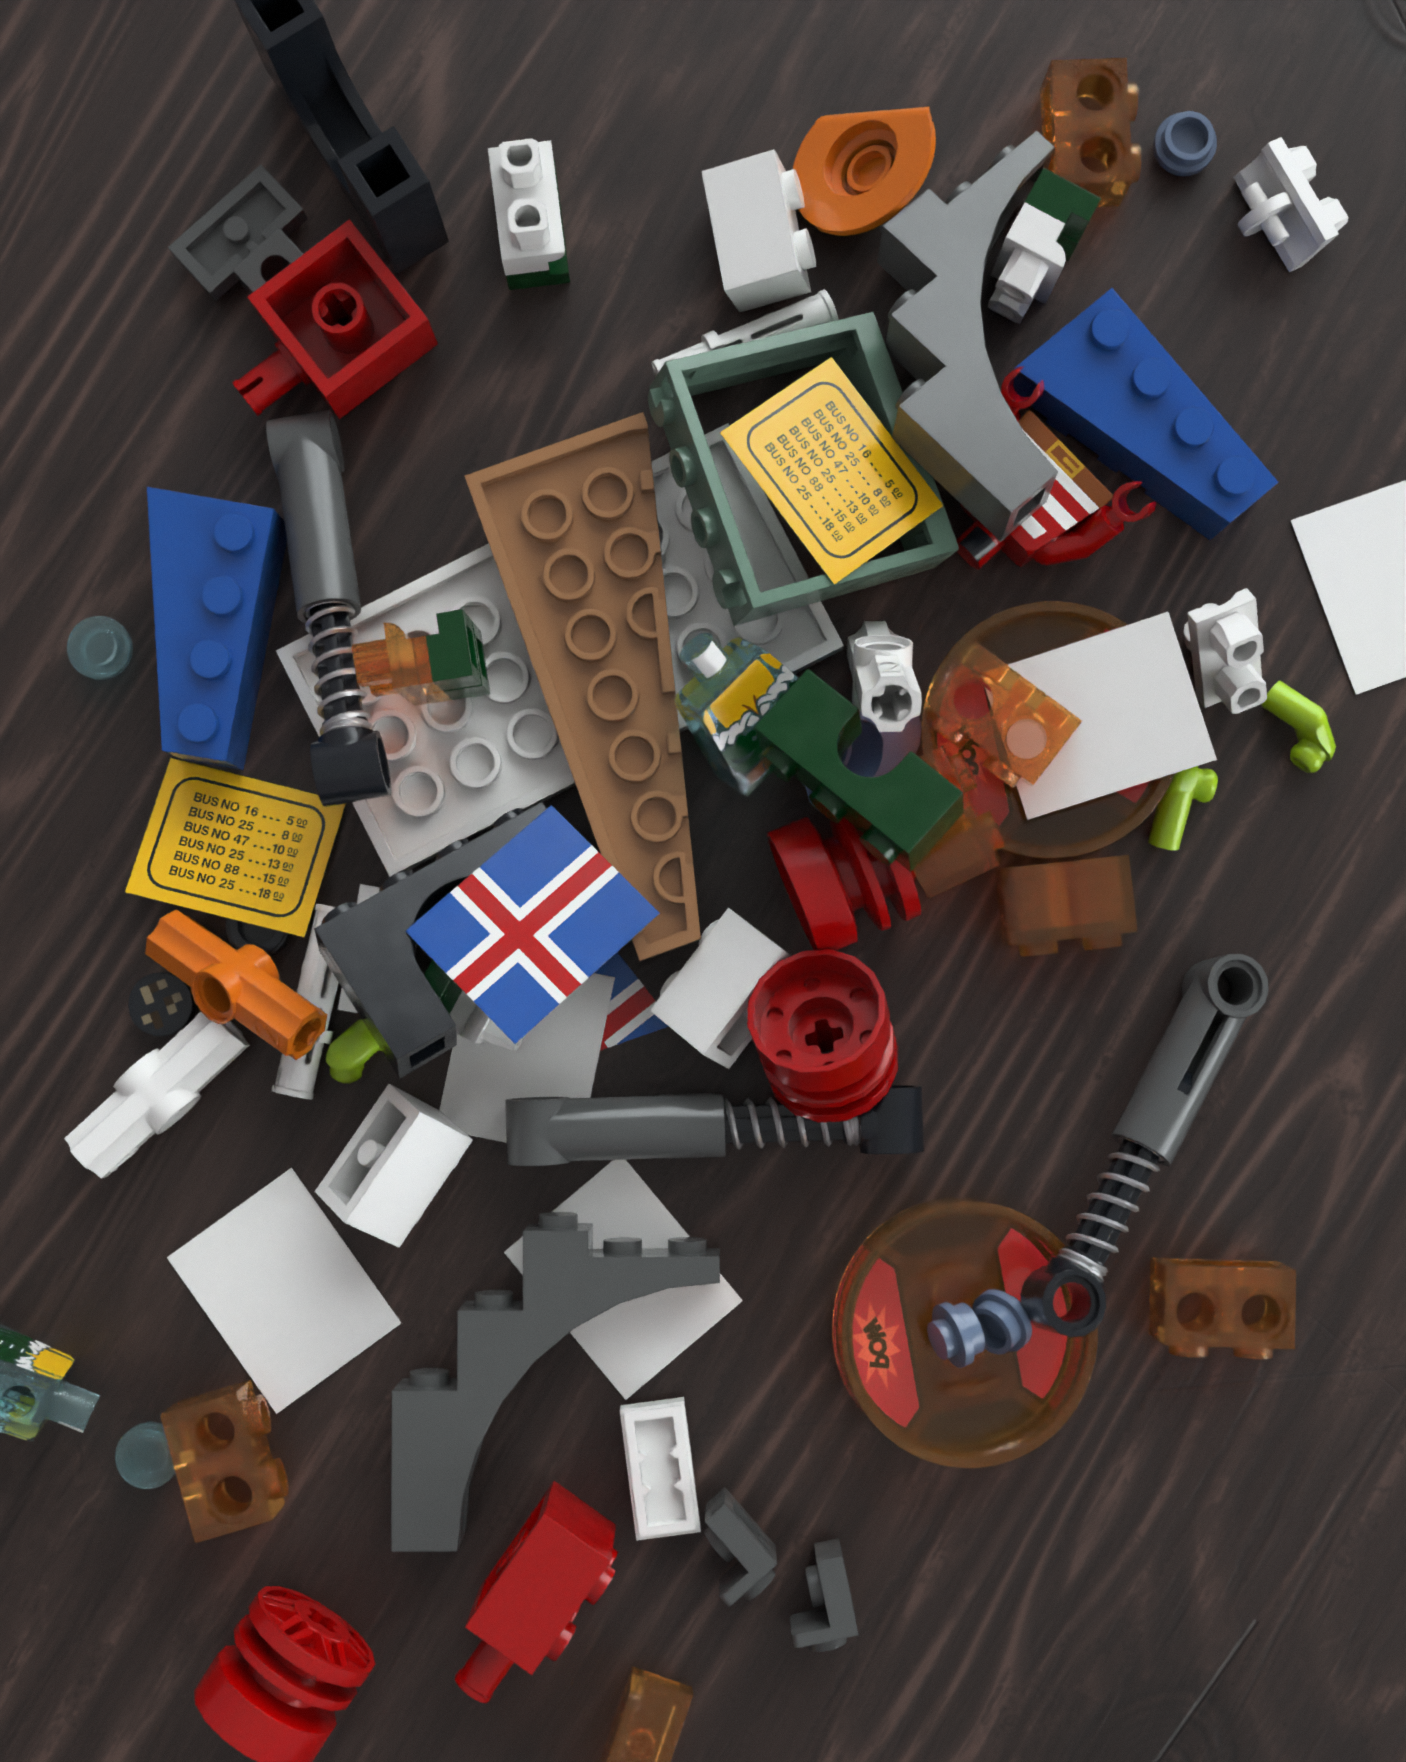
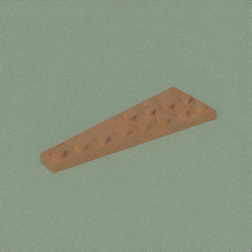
M642 412L465 475L600 853L660 913L632 938L639 961L701 940L678 712L675 705L676 693L648 423Z

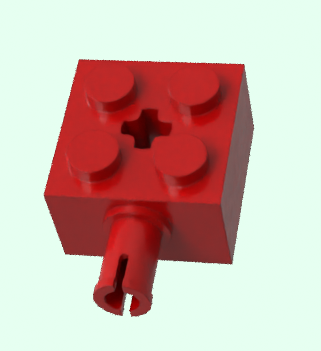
M349 219L247 296L263 323L277 339L274 345L278 350L240 379H235L232 384L256 415L260 416L263 413L262 411L300 382H303L306 386L311 383L340 420L437 346L438 342L426 315ZM343 317H346L350 321V323H348L345 326H342L339 323L336 324L338 320Z
M553 1481L479 1587L465 1628L482 1640L463 1668L457 1672L454 1679L463 1692L478 1702L488 1703L493 1692L514 1663L530 1675H533L545 1656L555 1662L575 1633L577 1626L572 1622L578 1614L582 1602L586 1600L591 1605H594L605 1592L616 1570L611 1566L618 1554V1551L613 1548L616 1524L556 1481Z

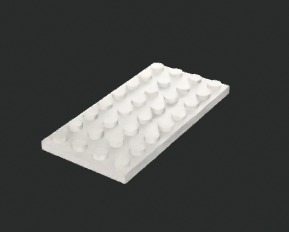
M729 423L705 434L760 592L809 579L764 491L721 436L720 432L729 427ZM669 452L651 462L675 693L677 695L679 692L682 701L692 714L691 717L685 716L683 718L677 709L679 732L688 729L684 721L685 719L689 718L691 722L694 715L700 714L704 708L710 706L721 695L717 694L711 704L704 706L699 712L685 697L682 689L700 671L692 660L700 656L709 647L711 641L720 651L725 646L731 648L743 661L745 667L739 671L737 678L747 668L749 660L755 659L752 657L753 651L759 656L770 653L782 663L780 669L770 666L778 677V675L785 673L782 672L783 666L788 668L793 674H796L840 652L844 645L821 601L737 626L733 625L728 609H723L716 599L712 583L714 569L707 549L701 548L695 540L691 527V513L693 510L685 487H679L673 478L669 462ZM489 543L361 607V613L356 618L350 620L351 627L358 630V634L353 638V645L361 651V655L356 658V666L364 672V676L359 679L360 689L367 693V697L362 700L363 711L371 714L368 722L372 724L371 729L380 732L386 750L391 777V795L352 803L389 877L399 872L410 870L436 857L441 850L457 840H469L491 829L493 823L498 818L513 809L522 808L526 811L576 786ZM463 609L482 634L491 694L452 700L432 681L426 636L439 633L436 613ZM308 634L276 650L320 737V728L325 720L317 714V707L322 702V699L314 692V686L319 678L311 671V665L316 657L308 650V644L313 638L312 635ZM741 639L752 649L750 658L730 643V641ZM733 679L732 681H730V683L727 685V688H728L729 685H730L732 682H734L736 679Z

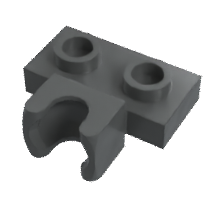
M260 164L176 239L168 249L215 301L238 281L251 294L303 255L288 236L308 218L300 205Z

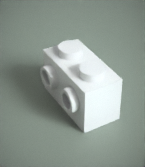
M773 149L701 171L724 291L738 311L744 312L810 293L811 288L807 269L816 267V258L807 228L799 230L795 210L804 208L805 203L796 170L786 171L776 151Z
M728 908L720 919L712 922L704 930L701 940H699V947L683 968L673 973L662 986L660 998L650 1011L701 1054L729 1069L752 1040L747 1026L748 1001L758 980L778 961L792 955Z
M388 1084L315 1192L344 1223L400 1248L451 1171L457 1166L473 1139L440 1110Z

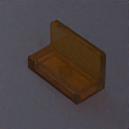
M632 1666L600 1762H671L693 1698V1687Z

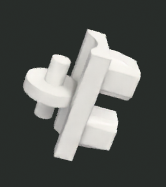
M1280 137L1267 143L1261 149L1258 157L1239 171L1233 178L1251 209L1238 222V227L1242 234L1250 236L1263 230L1286 268L1291 272L1305 265L1338 236V230L1348 222L1349 217L1338 199L1327 197L1319 201L1309 184L1316 176L1317 164L1307 147L1298 146L1288 149L1284 140Z
M1246 588L1236 592L1231 600L1220 606L1208 603L1201 608L1188 612V621L1183 631L1184 642L1192 652L1196 698L1204 708L1222 701L1232 714H1238L1264 703L1267 700L1266 682L1262 679L1260 657L1264 652L1263 635L1258 630L1257 603L1252 593Z

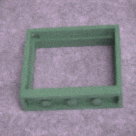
M874 312L666 361L649 386L648 404L651 416L657 426L664 428L671 448L669 462L673 478L679 487H685L693 510L691 513V527L695 540L701 548L707 549L714 569L712 583L716 599L723 609H728L734 626L934 569L959 550L943 506L900 537L904 552L865 562L835 585L827 574L760 592L691 396L822 364L832 357L892 436L898 412L895 406L903 392ZM898 444L943 504L934 478Z

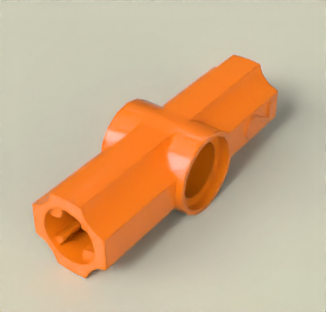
M177 909L161 917L154 931L147 937L145 954L191 987V993L196 1005L209 1020L217 1024H226L235 1019L285 1056L289 1055L295 1060L311 1051L318 1037L325 1031L328 1014L281 982L275 963L262 948L254 944H246L236 950L188 915H184Z

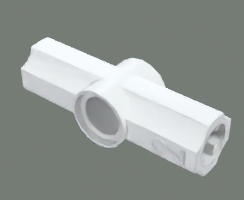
M864 621L861 629L855 634L848 636L847 659L853 678L852 704L861 711L862 716L870 718L876 724L879 732H902L905 725L912 718L920 716L921 691L912 668L913 642L910 639L894 634L888 628L886 621Z
M199 1012L161 1050L157 1048L143 1056L115 1082L113 1087L116 1091L64 1138L69 1144L70 1152L86 1169L91 1170L101 1179L108 1177L122 1163L134 1155L138 1148L154 1133L157 1135L163 1133L196 1105L202 1097L199 1092L250 1046L243 1037V1033L232 1021L226 1024H217L209 1020L202 1012Z

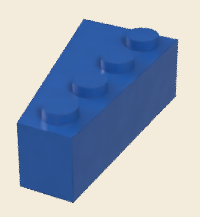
M1113 288L1108 290L1015 367L1024 366L1020 374L1015 377L1013 384L1015 392L1022 397L1032 396L1033 390L1041 380L1044 381L1042 396L1031 407L1048 418L1046 420L1047 424L1065 437L1070 434L1098 454L1097 460L1115 473L1120 470L1132 480L1143 482L1141 486L1145 488L1144 493L1209 540L1214 538L1278 483L1276 478Z
M147 487L162 751L181 760L244 770L287 542L284 520L274 508Z

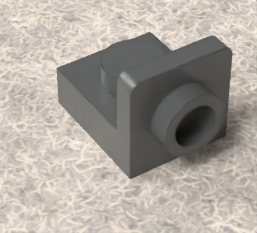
M724 1487L706 1503L705 1523L709 1527L704 1533L712 1547L724 1560L730 1562L735 1557L738 1559V1562L719 1580V1597L727 1607H730L742 1596L747 1601L752 1600L771 1583L775 1576V1572L772 1569L777 1565L776 1545Z
M839 1538L814 1543L817 1565L805 1567L813 1608L824 1605L826 1607L790 1616L791 1635L795 1648L808 1646L809 1650L813 1652L830 1651L846 1644L847 1638L859 1635Z

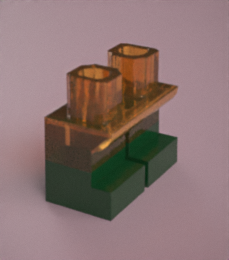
M463 609L436 613L439 633L410 638L399 626L393 623H383L386 639L352 644L357 683L362 687L369 686L371 694L375 697L399 693L414 706L489 695L491 693L481 631Z

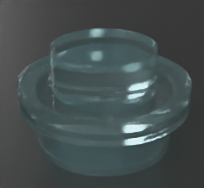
M93 616L82 620L74 627L68 638L67 653L71 664L78 672L91 679L106 680L119 675L125 670L132 657L133 644L130 634L119 622L105 616Z
M144 1422L129 1429L119 1440L115 1452L116 1467L121 1477L130 1485L140 1489H154L167 1483L178 1471L182 1460V1448L178 1437L169 1427L157 1422Z

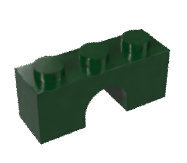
M809 669L803 673L754 727L762 750L758 756L764 765L785 782H789L793 776L812 791L808 797L822 814L837 824L843 818L848 820L863 833L859 838L862 845L874 857L888 866L896 860L911 872L964 813L963 792L912 751L893 770L881 776L864 777L848 770L842 763V758L848 747L862 733L859 709Z

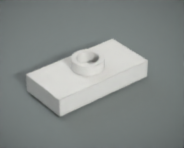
M684 1397L620 1405L636 1541L701 1532Z

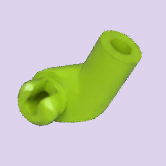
M1281 680L1278 681L1267 693V700L1261 706L1294 728L1299 742L1291 748L1290 760L1304 772H1317L1322 767L1324 761L1332 759L1336 749L1327 715L1319 705Z
M1196 766L1174 774L1159 797L1148 839L1149 844L1162 849L1179 850L1192 799L1206 803L1212 800L1215 795L1218 776L1214 770L1208 768L1200 769Z
M362 1019L357 1020L335 1039L327 1050L326 1063L329 1065L330 1075L340 1083H353L360 1079L364 1064L377 1051H382Z

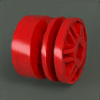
M808 817L800 818L766 832L780 877L813 950L831 949L836 951L858 942L857 924L853 912L864 908L871 921L879 930L884 931L891 928V919L885 901L887 897L890 898L894 908L904 921L921 915V905L915 886V869L910 872L896 860L890 866L882 863L860 842L859 838L863 833L845 818L839 824L830 820L833 836L825 840L822 839Z
M831 949L808 950L778 961L758 980L748 1001L747 1026L775 1098L794 1115L818 1123L841 1122L870 1111L888 1094L898 1072V1045L894 1036L893 1026L890 1022V1012L886 996L874 971L852 955ZM834 1049V1051L824 1054L825 1051Z
M265 1586L257 1593L249 1605V1614H246L233 1630L236 1645H226L217 1654L195 1688V1705L204 1721L225 1742L257 1762H313L337 1725L335 1711L346 1710L357 1694L356 1687H360L376 1665L373 1651L363 1637L348 1622L318 1601L285 1587Z

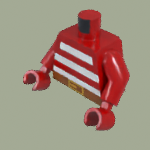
M1024 366L1015 368L1004 378L1001 385V393L1026 436L1057 469L1058 474L1047 502L1001 542L960 503L963 511L974 523L956 539L959 546L957 552L970 566L977 570L981 569L999 550H1002L1019 567L1031 560L1044 566L1088 558L1124 530L1123 522H1136L1147 518L1156 508V501L1143 507L1139 513L1131 511L1126 502L1127 495L1132 489L1137 488L1143 482L1133 481L1120 486L1113 495L1031 410L1026 412L1021 418L1019 409L1031 406L1042 396L1044 391V381L1041 380L1030 397H1022L1015 392L1013 387L1014 379L1020 374ZM1111 500L1112 507L1107 505Z

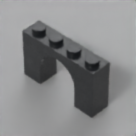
M234 0L266 71L395 273H400L448 243L449 239L430 181L396 128L392 126L382 133L352 83L337 53L324 16L314 0Z
M542 802L526 811L522 808H516L505 813L493 823L491 830L470 842L468 839H460L449 844L440 851L435 862L415 873L412 870H405L393 875L382 884L379 893L359 904L347 902L339 905L323 918L320 926L314 928L320 954L399 1079L457 1045L456 1024L420 970L414 957L416 942L405 931L543 813L547 808Z

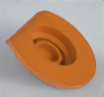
M930 107L833 114L818 118L802 141L793 165V169L798 174L804 197L805 207L798 209L802 216L813 227L824 233L848 236L872 230L898 214L921 188L934 159L936 133L930 114Z

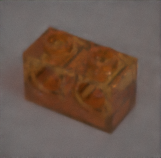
M1127 58L1051 60L1040 88L1042 136L1055 147L1048 170L1100 197L1101 200L1097 207L1120 206L1131 184L1138 182L1141 171V148L1139 143H1131L1130 122H1134L1137 116L1138 87L1136 82H1128ZM1078 98H1094L1101 104L1103 109L1098 111L1089 110L1079 102ZM1080 158H1097L1104 164L1106 171L1093 172L1082 164Z
M974 642L927 704V710L937 716L931 723V728L959 749L968 740L989 755L982 766L1012 788L1016 786L1020 779L1030 787L1033 786L1082 722V720L977 642ZM969 683H977L984 686L992 697L990 711L978 719L963 717L954 706L953 700L959 688ZM1019 722H1030L1041 729L1044 735V746L1038 756L1024 759L1017 757L1010 751L1007 745V733L1013 725Z
M1151 1257L1149 1334L1163 1345L1169 1346L1170 1354L1183 1357H1206L1209 1355V1347H1233V1355L1237 1357L1273 1358V1349H1295V1269L1278 1261ZM1189 1293H1199L1202 1300V1309L1199 1316L1189 1323H1179L1176 1315L1179 1301ZM1262 1294L1266 1304L1263 1317L1255 1324L1245 1325L1241 1314L1244 1303L1250 1297Z
M251 1380L177 1401L160 1414L195 1543L273 1520L285 1505L283 1497L288 1496L289 1493L288 1477L282 1460L279 1457L272 1458L266 1434L271 1432L269 1408L263 1395L255 1396ZM210 1413H222L231 1420L234 1426L233 1440H221L211 1433L208 1426ZM235 1476L245 1480L251 1488L252 1501L240 1503L233 1500L225 1488L226 1477Z

